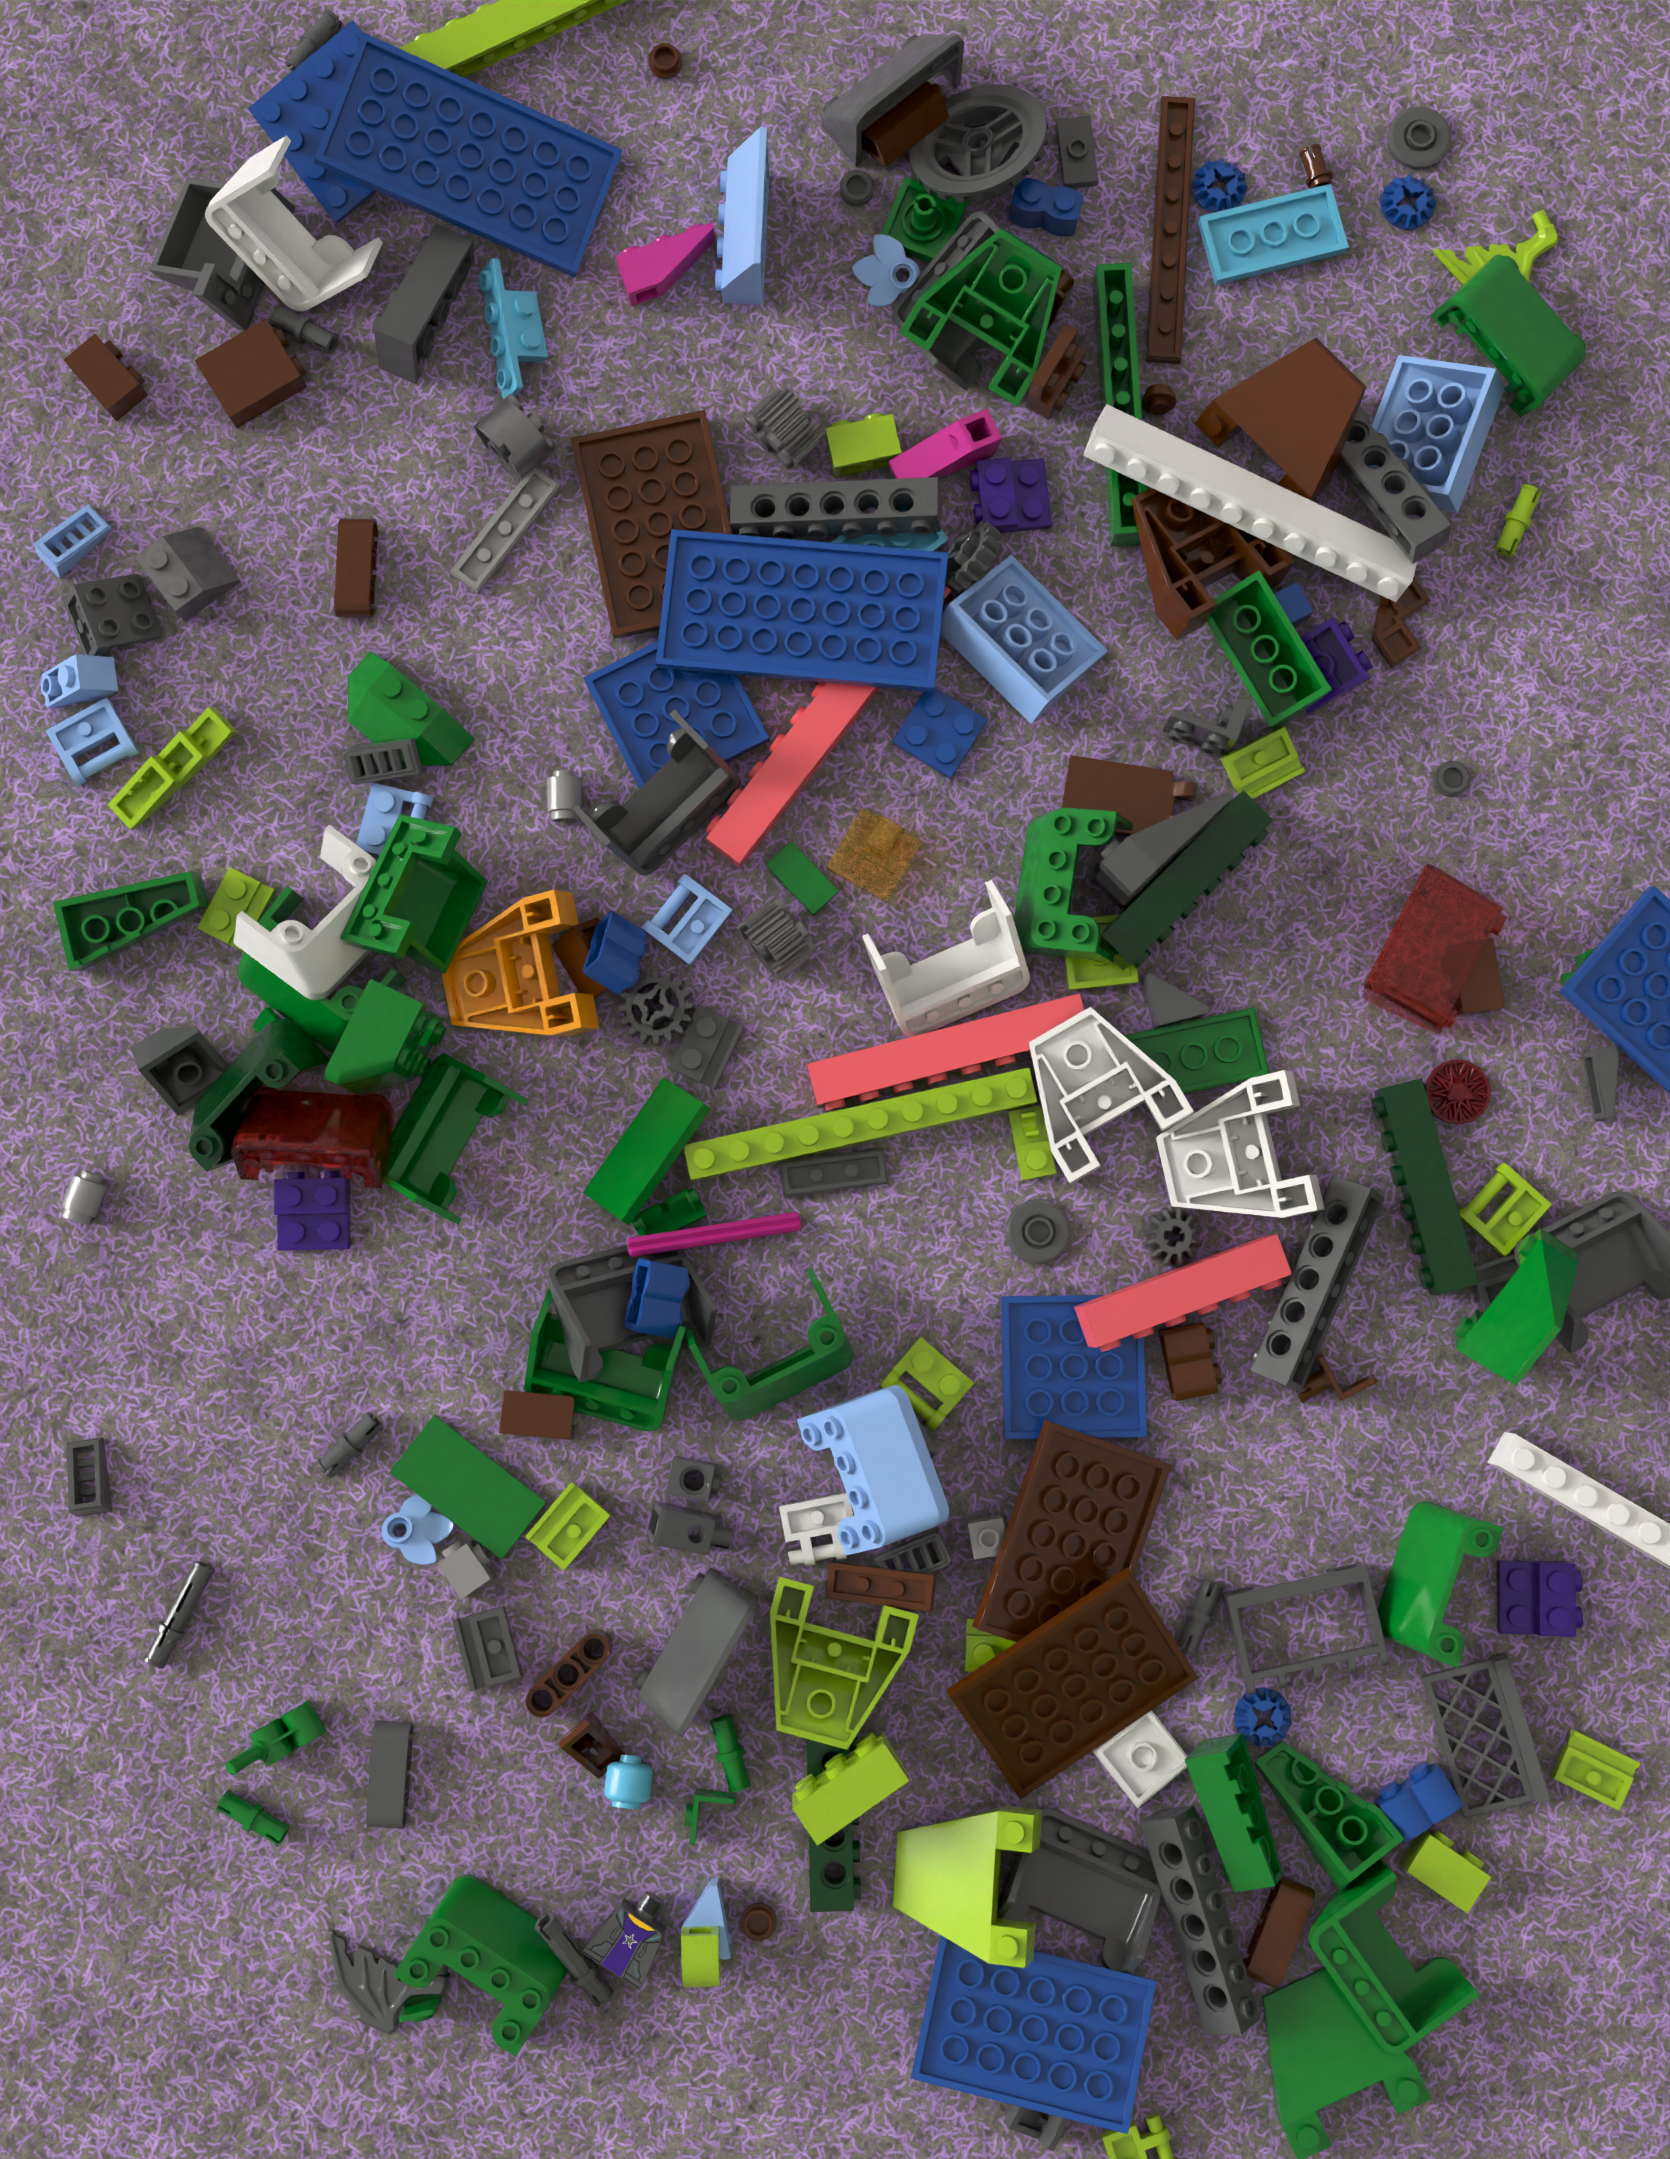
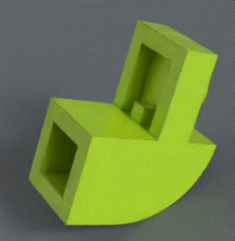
M720 1926L683 1927L681 1934L683 1988L721 1987Z

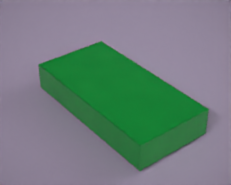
M792 841L766 864V867L812 916L818 913L839 893Z

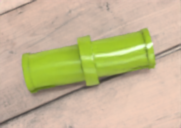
M1527 484L1521 486L1520 493L1512 510L1507 512L1504 517L1506 524L1493 548L1495 551L1501 549L1500 554L1507 557L1515 556V551L1525 530H1529L1532 520L1530 518L1539 498L1543 494L1541 490Z

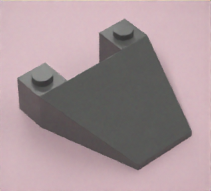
M1227 792L1132 834L1122 843L1115 839L1100 854L1103 859L1094 867L1097 874L1092 881L1122 910L1226 808L1233 797Z

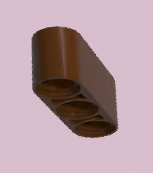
M340 518L334 592L336 617L373 618L374 608H371V604H374L376 575H372L373 570H376L378 542L374 541V537H378V526L375 519Z
M599 1629L586 1633L530 1689L525 1700L528 1711L535 1717L543 1718L548 1717L559 1708L609 1657L613 1647L609 1634ZM595 1638L602 1641L605 1647L604 1654L601 1656L591 1655L586 1648L588 1640ZM570 1664L577 1668L579 1677L576 1681L570 1682L563 1679L560 1671L563 1665ZM538 1690L548 1691L553 1699L552 1705L542 1707L537 1704L535 1692Z
M1284 1876L1277 1883L1275 1891L1271 1889L1260 1919L1263 1921L1261 1924H1257L1246 1952L1249 1954L1248 1959L1245 1957L1243 1959L1247 1970V1977L1275 1989L1280 1986L1310 1913L1315 1896L1314 1889Z

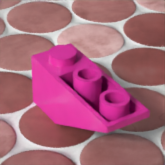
M701 223L694 224L683 233L674 236H660L651 244L642 247L631 246L615 256L618 271L631 306L662 296L714 243L715 232L713 223L706 225Z
M984 409L955 421L891 459L888 464L896 479L938 477L939 479L976 464L977 460L993 457L1003 438L988 409Z

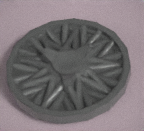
M1425 106L1410 107L1400 112L1392 121L1387 134L1388 148L1393 158L1403 166L1414 170L1428 169L1437 165L1448 153L1451 144V129L1446 119L1436 110Z
M1045 1199L1028 1200L1018 1205L1010 1214L1005 1228L1007 1243L1012 1252L1022 1261L1035 1265L1047 1264L1058 1259L1068 1248L1072 1236L1071 1223L1065 1211L1054 1202Z

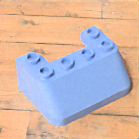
M892 1385L836 1403L797 1419L801 1430V1437L805 1444L816 1451L831 1448L835 1466L840 1473L847 1492V1499L855 1514L841 1520L838 1526V1539L843 1546L846 1556L880 1548L934 1528L947 1521L949 1517L947 1500L909 1397L901 1387Z

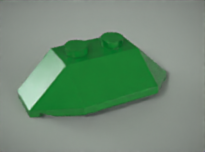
M370 651L348 676V722L370 741L382 742L414 738L421 766L423 767L453 765L475 740L440 705L391 664ZM398 749L402 767H404L406 764L402 749Z

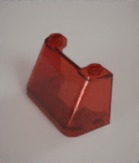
M1427 863L1364 986L1363 999L1438 1035L1441 1034L1444 1026L1451 1029L1460 1011L1454 1006L1487 939H1489L1491 934L1498 936L1507 919L1506 916L1502 915L1504 908L1443 870Z
M271 1087L255 1091L234 1135L231 1154L239 1177L242 1180H258L262 1168H265V1171L268 1173H273L275 1164L342 1168L344 1177L351 1178L353 1172L364 1178V1187L382 1188L394 1123L393 1106L384 1096L379 1094L364 1096L278 1090Z

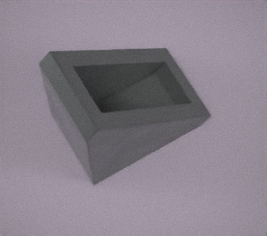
M1148 972L1142 980L1154 1029L1203 1017L1210 1008L1151 972Z

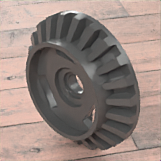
M982 85L961 91L947 98V101L944 103L949 118L909 149L910 163L915 177L920 185H924L928 193H937L939 199L948 200L953 197L956 202H981L997 198L1009 192L1026 175L1032 173L1035 169L1034 162L1042 160L1045 154L1043 147L1048 145L1049 136L1047 130H1049L1041 104L1027 91L1009 85ZM979 141H988L981 148H971L975 143ZM950 162L961 176L942 169L943 165Z

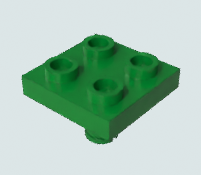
M904 177L881 234L898 240L906 254L930 263L958 230L968 202H956L953 197L948 200L939 199L937 193H928L923 184L920 185L918 181Z

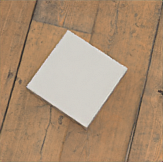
M1152 1710L1093 1750V1753L1137 1808L1187 1768L1185 1759L1188 1755Z

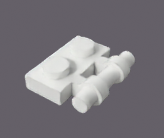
M847 1492L779 1506L785 1542L800 1540L801 1544L800 1550L788 1552L790 1566L805 1564V1567L816 1565L815 1561L836 1557V1560L847 1559L843 1546L838 1539L840 1521L853 1516L852 1506L847 1499ZM831 1533L833 1543L812 1547L811 1537Z

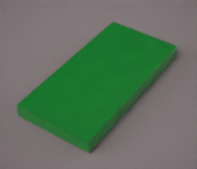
M1255 1007L1124 1035L1177 1082L1183 1094L1244 1082L1253 1077L1270 1074Z
M663 1077L583 1193L629 1226L711 1108Z
M435 1415L389 1472L501 1560H503L546 1504V1501Z

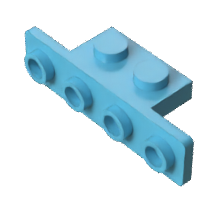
M492 258L480 271L478 281L479 288L483 291L485 299V320L489 324L491 332V353L496 359L498 370L496 376L497 385L501 389L504 399L509 394L515 397L523 388L518 362H543L548 358L536 292L505 290L500 260Z

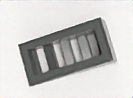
M414 738L356 744L343 752L349 779L352 784L415 775L423 772ZM398 749H402L406 764L404 767H402ZM386 751H388L392 768H390ZM373 754L375 755L378 769H376Z
M1618 1045L1596 1048L1582 1054L1594 1119L1596 1121L1614 1117L1619 1063Z
M100 1437L67 1442L69 1513L80 1517L112 1512L104 1439ZM94 1451V1458L81 1460L77 1458V1453ZM95 1466V1472L79 1474V1468ZM95 1481V1487L81 1489L82 1482ZM96 1495V1501L83 1503L82 1497Z
M938 1529L873 1557L876 1567L888 1568L886 1560L892 1558L896 1569L905 1570L898 1556L905 1553L912 1570L922 1573H933L953 1564ZM932 1542L939 1558L932 1562L925 1544ZM915 1548H919L926 1564L923 1567L919 1568L912 1550Z

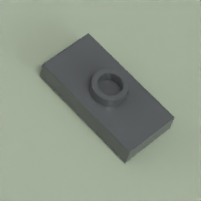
M1090 116L1056 119L1063 186L1069 188L1097 186L1098 173Z

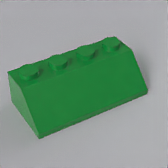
M1260 570L1214 598L1217 605L1206 622L1272 730L1300 715L1332 691Z

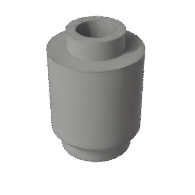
M571 770L554 771L553 777L546 779L547 811L551 814V821H579V816L572 809L576 805L582 808L581 778L574 776V771Z
M82 1170L81 1175L73 1174L62 1203L64 1208L62 1216L90 1225L92 1217L96 1218L108 1186L101 1183L103 1176L86 1170Z

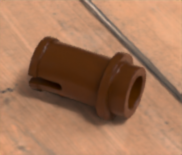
M1311 145L1312 157L1308 146L1302 149L1299 156L1302 159L1308 177L1306 180L1307 187L1315 188L1327 184L1332 185L1331 179L1333 174L1332 171L1327 170L1320 145Z

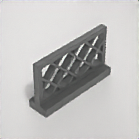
M1505 1652L1492 1655L1489 1659L1461 1665L1458 1668L1453 1667L1422 1676L1455 1790L1463 1804L1461 1810L1464 1818L1533 1801L1536 1804L1551 1801L1511 1666ZM1488 1669L1491 1683L1484 1694L1466 1685L1473 1672ZM1464 1675L1461 1681L1454 1678L1456 1676ZM1447 1679L1458 1685L1449 1703L1435 1696L1432 1682ZM1463 1689L1481 1699L1472 1716L1454 1707ZM1493 1689L1495 1692L1497 1702L1489 1698ZM1486 1702L1500 1709L1502 1717L1495 1729L1477 1720ZM1438 1704L1446 1708L1442 1716ZM1451 1711L1469 1721L1459 1738L1447 1732L1444 1727V1722ZM1474 1724L1491 1733L1482 1751L1465 1742ZM1503 1726H1505L1508 1737L1500 1733ZM1448 1738L1456 1742L1452 1751ZM1496 1738L1503 1740L1511 1746L1512 1753L1505 1764L1487 1755ZM1461 1746L1479 1756L1470 1773L1457 1767L1454 1758ZM1484 1759L1502 1769L1493 1786L1475 1777ZM1514 1760L1516 1762L1518 1772L1510 1768ZM1509 1773L1521 1780L1525 1793L1508 1796L1499 1791L1498 1788L1506 1774ZM1459 1774L1467 1778L1463 1786L1461 1784ZM1472 1781L1490 1791L1483 1803L1468 1807L1465 1793ZM1494 1795H1497L1498 1797L1502 1798L1492 1801Z

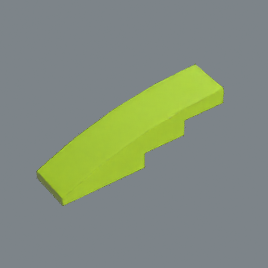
M207 707L187 731H179L158 756H150L110 801L108 806L130 830H134L194 777L238 731L215 707Z

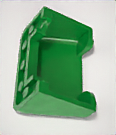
M1495 255L1431 314V317L1441 328L1447 323L1458 326L1454 332L1458 336L1465 332L1509 382L1504 389L1507 393L1513 391L1515 394V399L1509 407L1520 418L1539 407L1586 358V344L1583 339L1570 331L1520 273L1517 263L1510 256Z
M1424 1501L1412 1507L1377 1609L1383 1636L1437 1661L1458 1668L1465 1645L1463 1636L1457 1629L1442 1623L1464 1553L1475 1557H1486L1495 1552L1504 1528L1432 1502Z

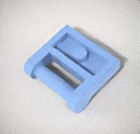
M107 697L46 730L69 775L78 787L88 782V777L126 756L132 758L140 753L113 703ZM117 736L120 744L79 766L75 758Z
M373 782L356 845L368 854L380 856L399 814H403L405 803L414 805L411 817L424 820L427 808L432 806L433 797Z
M683 874L677 881L679 886L654 918L651 921L647 920L641 929L691 967L733 913V910L688 875ZM690 893L695 895L697 900L672 932L668 935L662 931L663 927Z

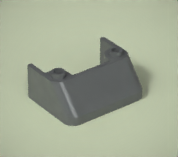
M675 709L669 715L682 728L674 731L668 739L667 752L672 758L623 806L616 801L604 802L594 810L592 816L578 805L572 809L608 849L643 876L658 869L731 797L741 783V778Z

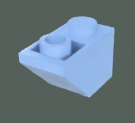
M75 654L43 673L41 691L45 696L46 708L102 700L117 692L118 686L114 657Z

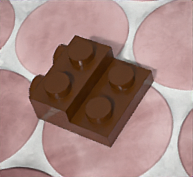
M1066 323L1032 378L1025 405L1028 409L1048 420L1055 410L1058 412L1062 411L1070 396V393L1066 392L1072 381L1075 383L1079 382L1087 367V364L1083 363L1086 350L1075 343L1078 330Z

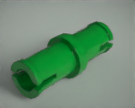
M728 1714L712 1719L710 1726H712L718 1748L716 1758L718 1762H722L728 1791L738 1792L750 1787L751 1782L749 1781L742 1757L745 1754L744 1747L739 1745L732 1721L733 1717Z
M230 1789L225 1792L216 1808V1811L222 1812L242 1824L244 1831L249 1833L252 1830L274 1843L277 1847L282 1843L290 1829L289 1824H285L265 1812L264 1806L259 1803L253 1805L233 1793Z

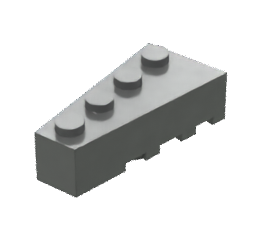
M438 225L434 226L429 236L425 235L422 238L414 262L410 261L407 264L402 283L399 288L395 287L391 291L388 307L383 315L378 314L373 323L372 333L375 334L379 369L417 384L421 372H418L421 357L429 358L434 347L432 343L436 332L435 327L437 325L443 328L450 311L451 302L449 298L456 300L474 262L473 240Z

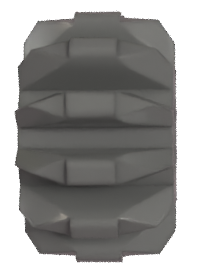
M1180 1207L1175 1208L1172 1218L1168 1208H1162L1160 1214L1163 1221L1152 1214L1148 1219L1156 1226L1155 1229L1151 1227H1143L1142 1229L1144 1234L1153 1235V1240H1146L1142 1243L1143 1247L1155 1245L1156 1249L1149 1256L1152 1260L1157 1259L1164 1253L1162 1258L1163 1266H1169L1172 1255L1177 1266L1184 1265L1182 1253L1187 1258L1194 1259L1196 1254L1189 1246H1202L1201 1240L1192 1238V1234L1202 1231L1201 1226L1192 1228L1188 1226L1195 1218L1193 1214H1189L1181 1220L1183 1211ZM1174 1227L1178 1230L1175 1234H1180V1242H1174L1172 1246H1169L1167 1244L1169 1239H1164V1233L1172 1231Z

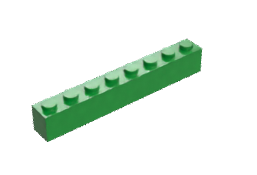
M1131 263L1097 264L1093 277V296L1101 413L1106 404L1142 421ZM1105 466L1110 547L1141 545L1132 499L1134 496L1146 491L1147 486Z

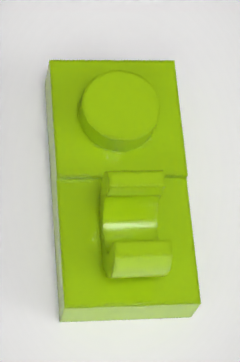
M1042 1105L1009 1111L1008 1117L1021 1181L1057 1174Z

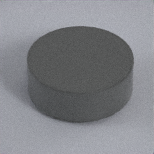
M852 170L842 177L840 195L844 202L848 205L859 207L871 200L874 193V183L868 173L862 170Z
M1448 761L1437 768L1433 776V783L1440 794L1447 797H1455L1467 789L1470 783V774L1462 763Z

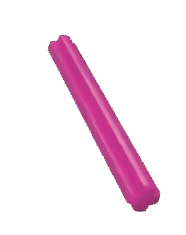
M792 1212L631 1237L627 1240L629 1255L635 1257L789 1233L801 1229V1219L799 1213Z

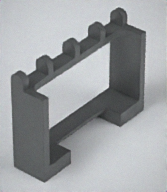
M1361 1562L1327 1569L1326 1574L1263 1588L1254 1585L1222 1592L1240 1676L1244 1680L1248 1696L1256 1694L1253 1682L1255 1680L1276 1676L1279 1688H1286L1285 1674L1311 1668L1314 1680L1318 1681L1323 1679L1320 1666L1346 1661L1349 1672L1354 1673L1358 1672L1355 1658L1378 1654L1380 1665H1389L1367 1565ZM1358 1583L1372 1644L1259 1670H1251L1237 1609Z

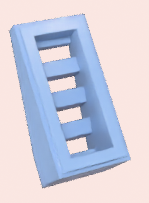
M87 504L36 541L34 547L37 556L58 578H61L101 542L112 529ZM87 519L96 530L90 532L82 522ZM75 528L84 537L81 541L72 533ZM65 538L72 545L70 549H67L62 543ZM54 548L61 554L59 557H56L51 552Z

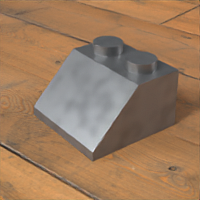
M200 527L162 536L135 556V559L175 612L185 622L241 582Z

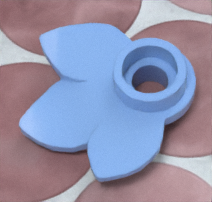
M879 234L874 236L873 241L875 255L862 258L852 266V270L862 283L871 287L868 294V304L886 306L893 303L900 293H905L914 284L915 280L920 276V271L913 260L906 258L904 248L898 240ZM901 268L909 271L910 277L906 282H900L896 278V273Z
M414 1495L405 1500L400 1512L390 1515L384 1521L382 1537L390 1547L401 1549L407 1561L419 1565H430L437 1561L433 1545L445 1540L454 1529V1524L445 1516L431 1512L432 1505L419 1495ZM400 1525L405 1526L407 1529L405 1535L396 1537L394 1535L395 1529Z

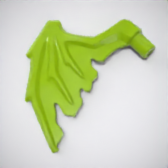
M1541 210L1532 216L1538 232L1531 239L1518 243L1515 248L1516 253L1512 252L1508 244L1504 243L1501 245L1490 244L1489 251L1483 249L1480 245L1466 247L1464 255L1470 264L1468 265L1466 262L1459 260L1451 249L1440 250L1436 248L1433 252L1462 284L1469 280L1495 255L1513 258L1519 267L1520 273L1530 283L1534 260L1547 250L1553 248L1558 243L1559 237L1554 224L1550 223L1546 211Z

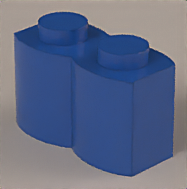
M1024 178L1014 189L1009 220L1024 228L1042 227L1053 235L1072 236L1075 234L1084 196L1077 190L1069 187L1055 186L1050 188L1040 180Z
M610 911L595 927L591 938V948L584 962L583 974L616 994H620L626 988H632L640 977V970H638L639 961L645 955L648 947L645 944L646 931L616 912Z
M639 1258L633 1274L632 1294L626 1307L624 1328L634 1332L674 1338L683 1320L681 1301L690 1287L688 1268Z
M1427 1762L1415 1766L1409 1771L1410 1778L1400 1784L1395 1781L1385 1785L1378 1792L1380 1796L1374 1800L1376 1806L1383 1811L1404 1838L1401 1842L1402 1844L1419 1836L1433 1824L1449 1817L1463 1806L1442 1769L1434 1763L1428 1765Z

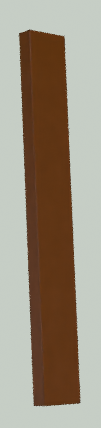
M1161 96L1146 362L1180 364L1195 98Z

